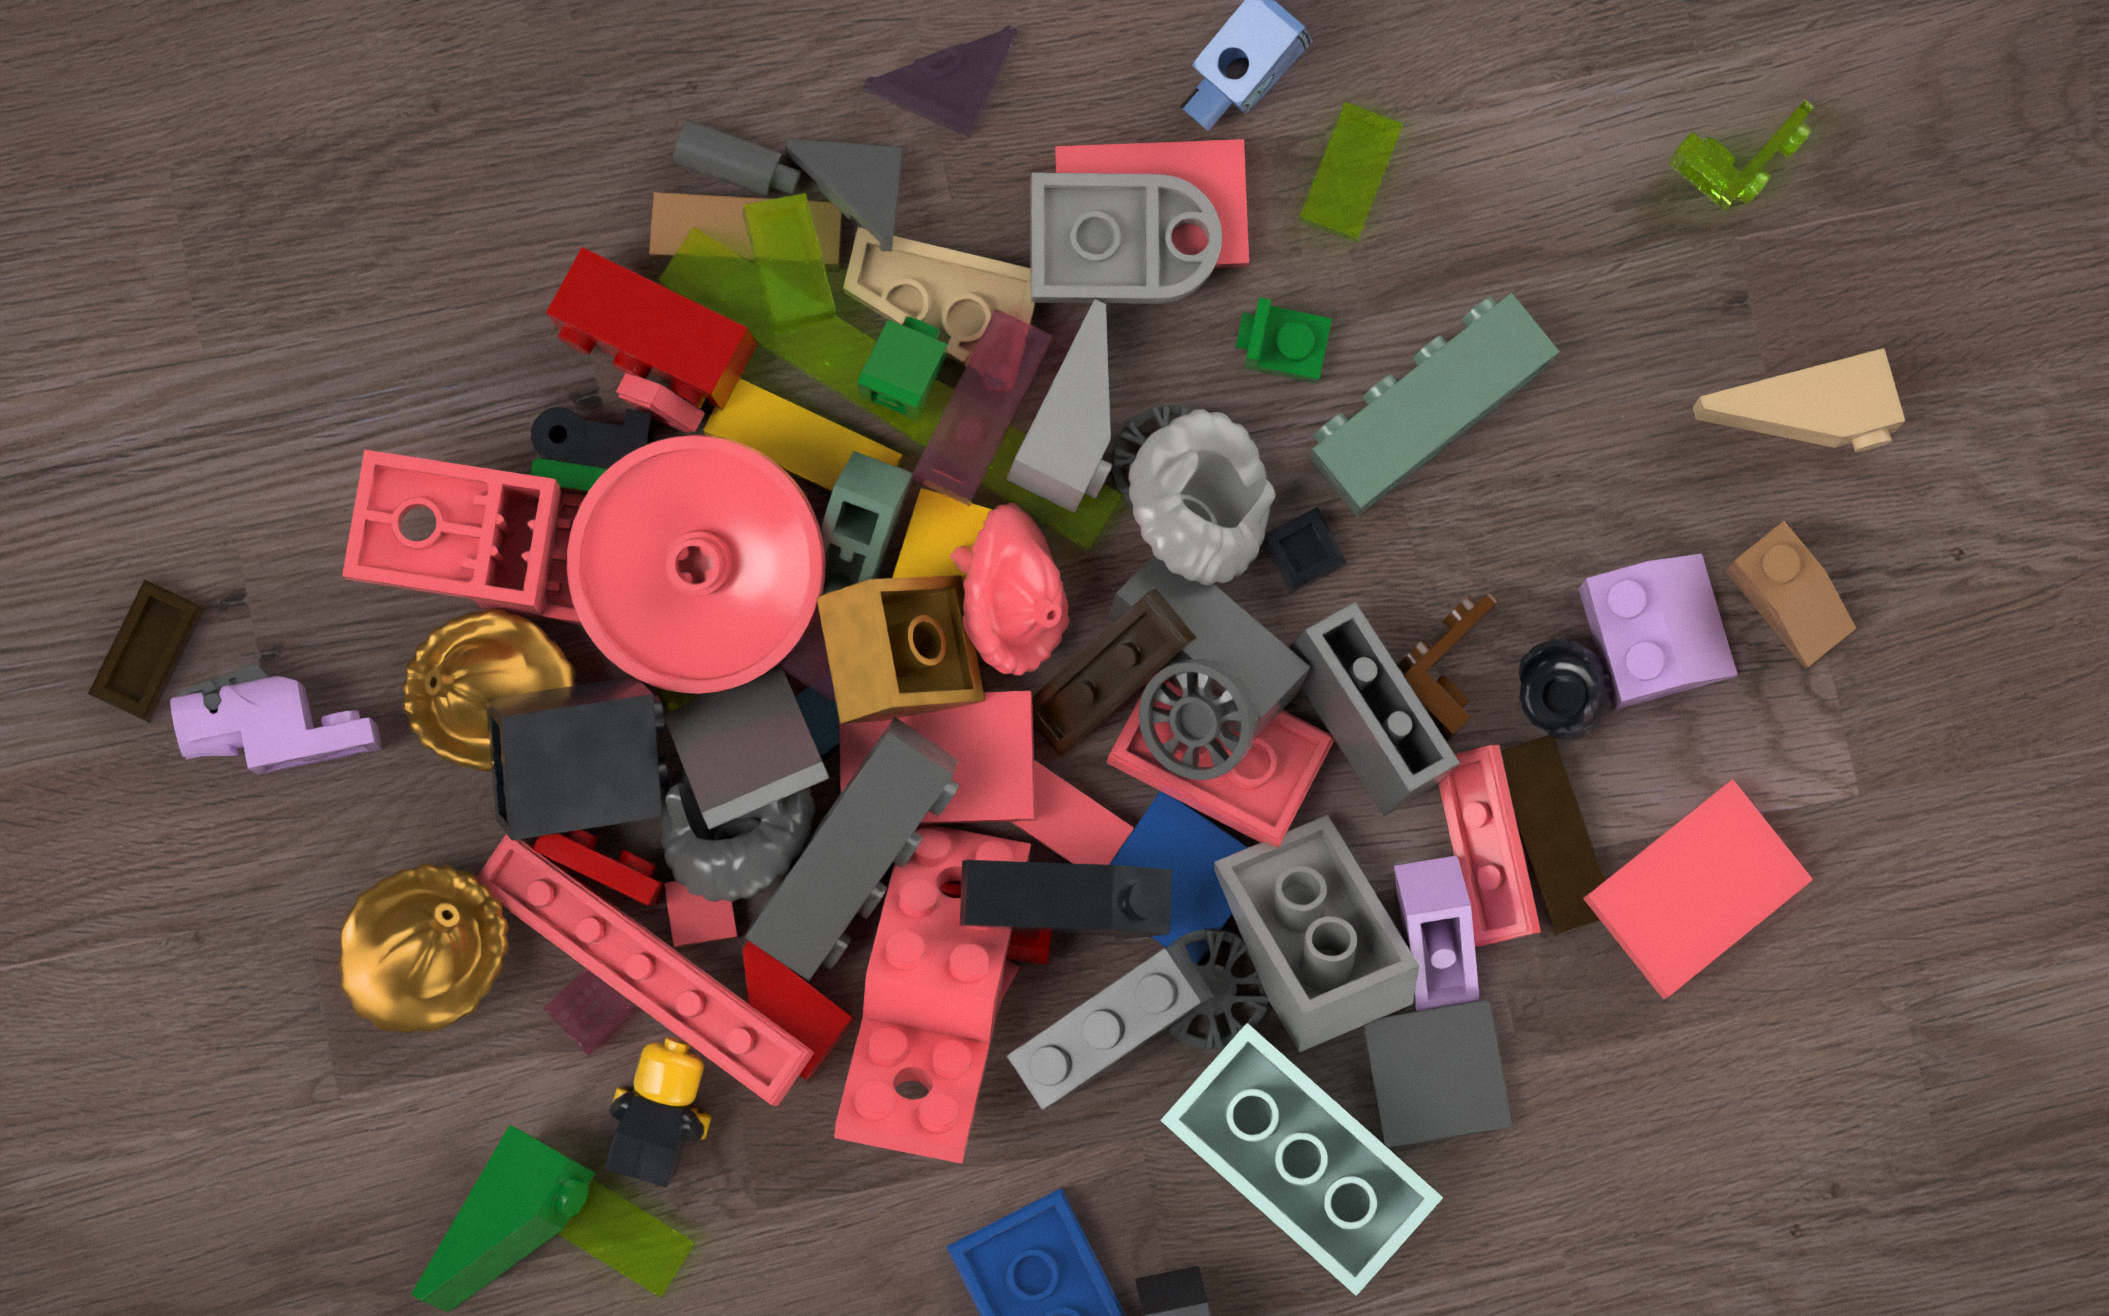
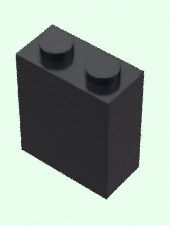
M629 677L486 699L496 822L511 840L662 817L661 795L667 794L669 791V777L664 758L657 754L656 734L663 733L664 713L658 695H653L640 680Z

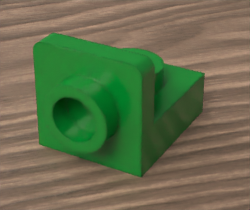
M1259 297L1255 314L1243 311L1235 348L1247 351L1244 369L1318 384L1332 318L1270 306L1271 299Z

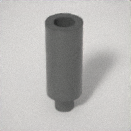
M689 119L681 130L673 154V163L766 197L770 195L773 188L794 195L802 174L801 171L782 165V153Z

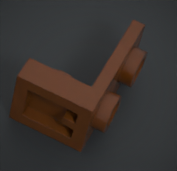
M1488 592L1478 603L1468 595L1442 621L1450 630L1433 647L1423 639L1397 665L1404 673L1403 676L1434 724L1448 742L1470 720L1471 716L1463 709L1469 703V700L1446 676L1442 675L1436 681L1428 672L1495 608L1498 599L1491 592Z

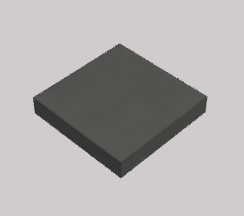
M1490 999L1383 1017L1363 1025L1383 1144L1387 1148L1513 1127Z

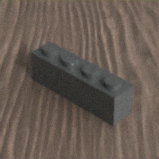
M894 717L804 845L799 857L793 861L791 869L784 874L749 926L745 938L808 981L820 964L831 970L852 939L844 933V930L856 913L865 919L869 917L887 890V886L879 882L892 862L903 868L923 839V835L915 830L928 811L938 817L956 793L960 784L951 778L954 775L959 760Z

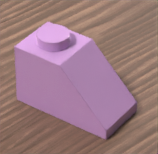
M1458 856L1394 866L1403 940L1419 964L1414 995L1416 1011L1480 1001L1471 903Z

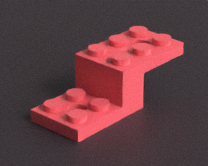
M364 450L342 576L346 580L473 599L481 610L503 609L509 614L582 625L572 602L568 585L567 549L575 516L586 495L562 491L556 479ZM418 507L431 510L436 517V528L432 535L423 541L406 539L401 531V522L405 514Z
M925 824L918 825L915 829L923 835V839L903 868L894 863L866 972L863 1018L835 1123L834 1138L963 1164L999 1012L1005 960L1013 929L960 926L961 898L948 897L938 888L946 882L961 883L963 860L1029 862L1031 844ZM916 1081L923 1084L929 1090V1093L923 1098L911 1100L899 1095L895 1088L901 1083Z

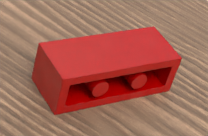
M581 247L546 311L547 316L560 330L557 338L567 346L585 355H591L594 348L615 357L611 365L624 374L629 373L644 379L651 375L669 384V390L698 409L702 407L704 402L720 410L724 409L758 346V343L747 327Z

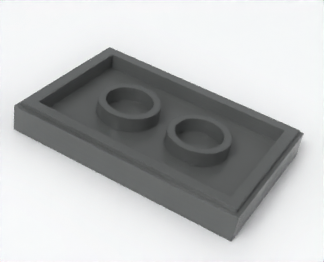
M778 663L756 679L732 689L701 694L678 693L661 701L665 721L708 829L717 827L829 778L781 663Z

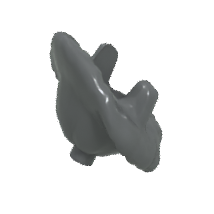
M684 767L680 768L672 779L666 796V804L662 809V817H660L662 828L661 845L665 851L666 864L673 870L674 879L680 885L686 886L689 893L695 896L702 895L706 900L712 902L721 900L732 902L739 898L750 899L761 889L770 888L774 885L777 877L786 874L791 869L792 861L799 857L803 851L804 842L811 833V821L815 815V802L811 795V788H805L717 827L708 829Z

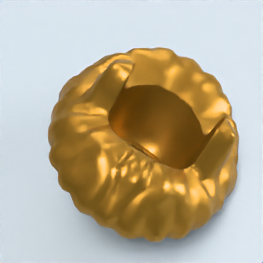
M495 608L484 612H469L463 616L450 619L443 627L434 628L429 632L426 641L418 644L415 649V656L407 663L405 668L406 678L402 686L404 693L402 706L403 711L409 718L411 731L418 735L420 743L425 749L433 750L441 759L453 762L462 768L473 767L478 771H492L486 699L575 686V670L558 644L550 640L537 624L520 615L509 614L506 610Z
M428 863L421 864L416 869L405 868L391 876L382 878L372 888L363 890L356 897L355 905L348 912L340 931L341 954L338 958L341 974L340 987L343 994L351 1001L356 1015L371 1021L380 1030L413 1033L417 1030L425 1032L437 1031L456 1023L462 1017L470 1016L477 1010L480 1000L491 992L495 979L500 976L503 969L502 958L509 949L506 937L509 927L507 920L502 916L501 901L494 897L489 886L479 882L473 873L458 871L453 866L447 864L438 867Z

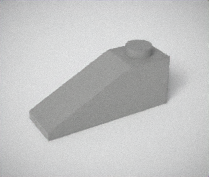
M1094 299L1006 479L1073 513L1076 512L1084 494L1094 499L1097 498L1112 467V464L1102 460L1103 454L1111 440L1106 304Z

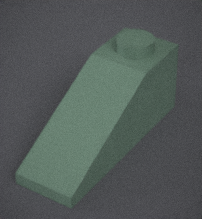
M855 451L852 453L834 485L820 530L824 541L826 558L822 595L868 579H878L914 473ZM818 608L810 627L796 647L828 658Z

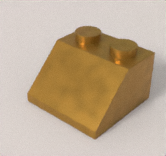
M961 575L868 579L817 597L840 724L892 720L894 717L903 718L985 701L976 649L969 639L962 622L965 591Z

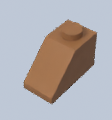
M1785 521L1781 522L1735 559L1725 570L1805 669L1856 629L1825 569Z

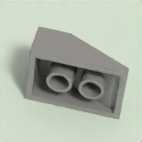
M1328 815L1288 831L1279 848L1266 842H1261L1214 862L1213 869L1244 943L1247 944V950L1258 972L1268 1000L1299 1053L1413 1004L1419 964Z

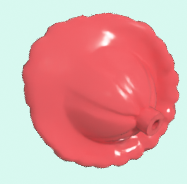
M1011 502L1006 505H998L994 510L989 511L983 528L978 532L973 547L964 545L956 547L953 553L950 554V558L955 562L957 568L967 575L963 583L965 597L962 622L972 644L980 653L984 662L992 665L999 672L1021 676L1026 671L1033 672L1037 670L1041 662H1045L1051 657L1052 651L1059 646L1062 640V634L1068 630L1070 619L1068 616L1069 604L1063 582L1060 579V571L1054 563L1051 550L1043 532L1028 512Z

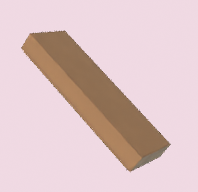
M653 192L649 255L651 259L839 269L843 213L831 202Z

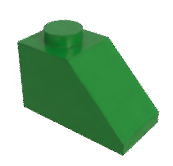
M905 316L902 325L887 320L858 378L857 386L860 398L919 422L948 353L947 343L937 340L941 331L928 323L909 316Z

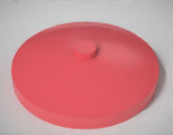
M685 435L659 440L636 449L614 463L599 477L582 501L572 525L567 549V576L572 602L584 629L595 645L610 661L634 678L664 690L680 693L701 694L732 689L756 679L780 663L792 652L810 627L818 610L817 597L822 596L825 581L826 558L820 525L809 500L796 481L780 465L760 451L731 439L710 435Z

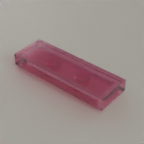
M995 309L913 472L912 480L969 507L971 506L1052 343L1053 335Z

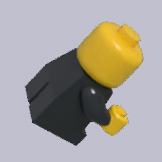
M667 1036L664 1043L653 1042L647 1044L641 1052L633 1084L635 1090L628 1092V1088L624 1086L616 1088L612 1104L610 1105V1113L620 1123L615 1131L604 1169L667 1188L676 1175L684 1142L706 1139L712 1118L711 1114L706 1111L703 1114L697 1113L698 1109L688 1108L696 1098L704 1064L698 1054L689 1050L691 1045L683 1039Z

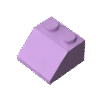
M1702 554L1639 563L1586 578L1579 587L1598 657L1603 661L1604 670L1610 674L1611 691L1609 695L1614 710L1733 678L1738 675Z

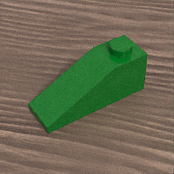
M509 1124L411 1295L422 1302L449 1313L563 1230L569 1218L576 1215L585 1204L589 1193L588 1185L595 1172L534 1136Z

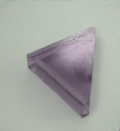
M1006 26L1002 31L964 45L960 43L914 60L915 63L878 77H869L863 86L864 92L970 138L1017 37V29Z

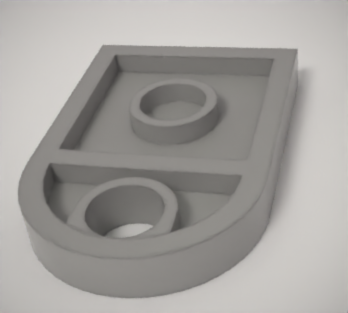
M1031 174V302L1093 303L1094 299L1102 303H1170L1194 293L1211 275L1221 251L1222 229L1214 206L1206 195L1193 184L1175 176L1162 174ZM1183 224L1196 225L1205 233L1207 247L1196 255L1183 254L1173 245L1171 237L1173 230Z

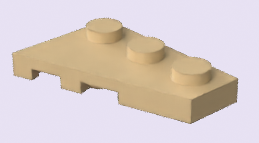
M858 227L843 286L844 293L887 320L902 325L905 316H909L938 328L941 332L937 340L947 343V357L1013 397L1036 303L1031 302L1030 268L894 236L892 252H883L880 249V242L866 229Z

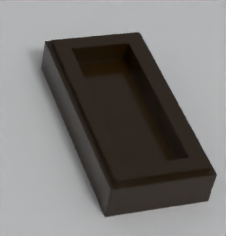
M144 579L88 694L149 723L205 608Z

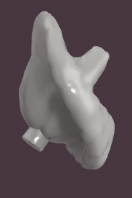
M1199 409L1171 420L1168 426L1153 432L1137 452L1134 462L1130 465L1128 477L1131 483L1129 497L1133 505V516L1141 527V537L1152 547L1153 555L1157 559L1164 561L1170 572L1180 574L1188 581H1198L1202 585H1212L1215 582L1226 583L1231 581L1233 577L1240 576L1247 570L1249 563L1255 560L1258 555L1260 545L1265 538L1270 506L1276 496L1274 487L1267 480L1265 466L1259 458V450L1250 438L1248 431L1242 424L1232 422L1222 412L1209 413L1204 409Z

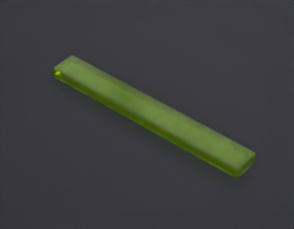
M694 226L659 279L661 284L672 291L747 327L761 347L1008 502L1015 503L1032 517L1087 551L1090 550L1123 495L1103 483L1097 498L1094 499L1084 494L1076 512L1073 513L1006 480L1026 434L936 379L919 422L861 398L857 381L877 341Z

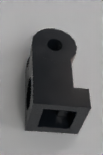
M554 407L543 411L534 420L531 428V442L535 451L542 459L609 469L625 455L655 442L658 422L652 412L626 409L624 425L622 426L582 420L572 410L564 407Z

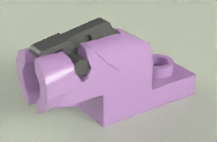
M256 664L244 666L217 678L179 691L177 697H173L170 700L177 742L182 756L186 757V759L200 756H239L238 749L244 748L247 768L260 775L383 749L378 724L370 717L360 719L359 711L357 710L323 716L321 718L322 727L314 728L305 687L298 681L281 676L269 677Z

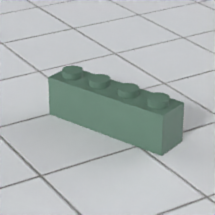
M1512 292L1499 303H1496L1491 296L1484 299L1462 318V322L1467 326L1466 329L1449 342L1442 335L1433 339L1413 356L1412 359L1417 364L1415 369L1399 381L1393 374L1386 376L1363 396V399L1368 404L1364 409L1350 420H1348L1343 412L1338 414L1313 435L1319 444L1312 449L1310 460L1356 517L1363 514L1555 362L1560 351Z

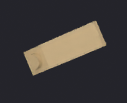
M1885 348L1700 396L1692 407L1696 420L1833 448L1852 443L1855 452H1863L1891 443L1890 433L1896 432L1905 422Z

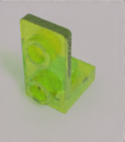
M1805 99L1741 172L1732 166L1735 163V158L1727 148L1711 137H1706L1702 140L1694 132H1691L1675 150L1669 165L1724 212H1727L1738 198L1746 205H1749L1772 178L1764 170L1779 152L1789 159L1812 133L1813 129L1805 122L1815 106Z

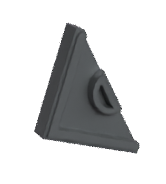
M787 138L786 160L790 164L799 165L818 183V190L849 220L855 218L880 242L881 251L892 252L903 163V147Z

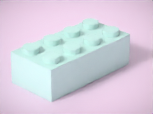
M1248 1023L1160 1120L1356 1296L1443 1199L1438 1192Z

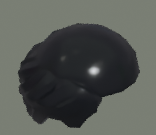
M1552 638L1534 646L1523 656L1519 666V679L1521 682L1519 699L1525 716L1534 726L1547 732L1550 737L1555 739L1576 740L1589 735L1593 729L1599 726L1611 703L1608 695L1611 691L1610 674L1604 670L1602 659L1598 658L1593 650L1587 649L1585 645H1580L1576 641L1573 642L1565 638Z

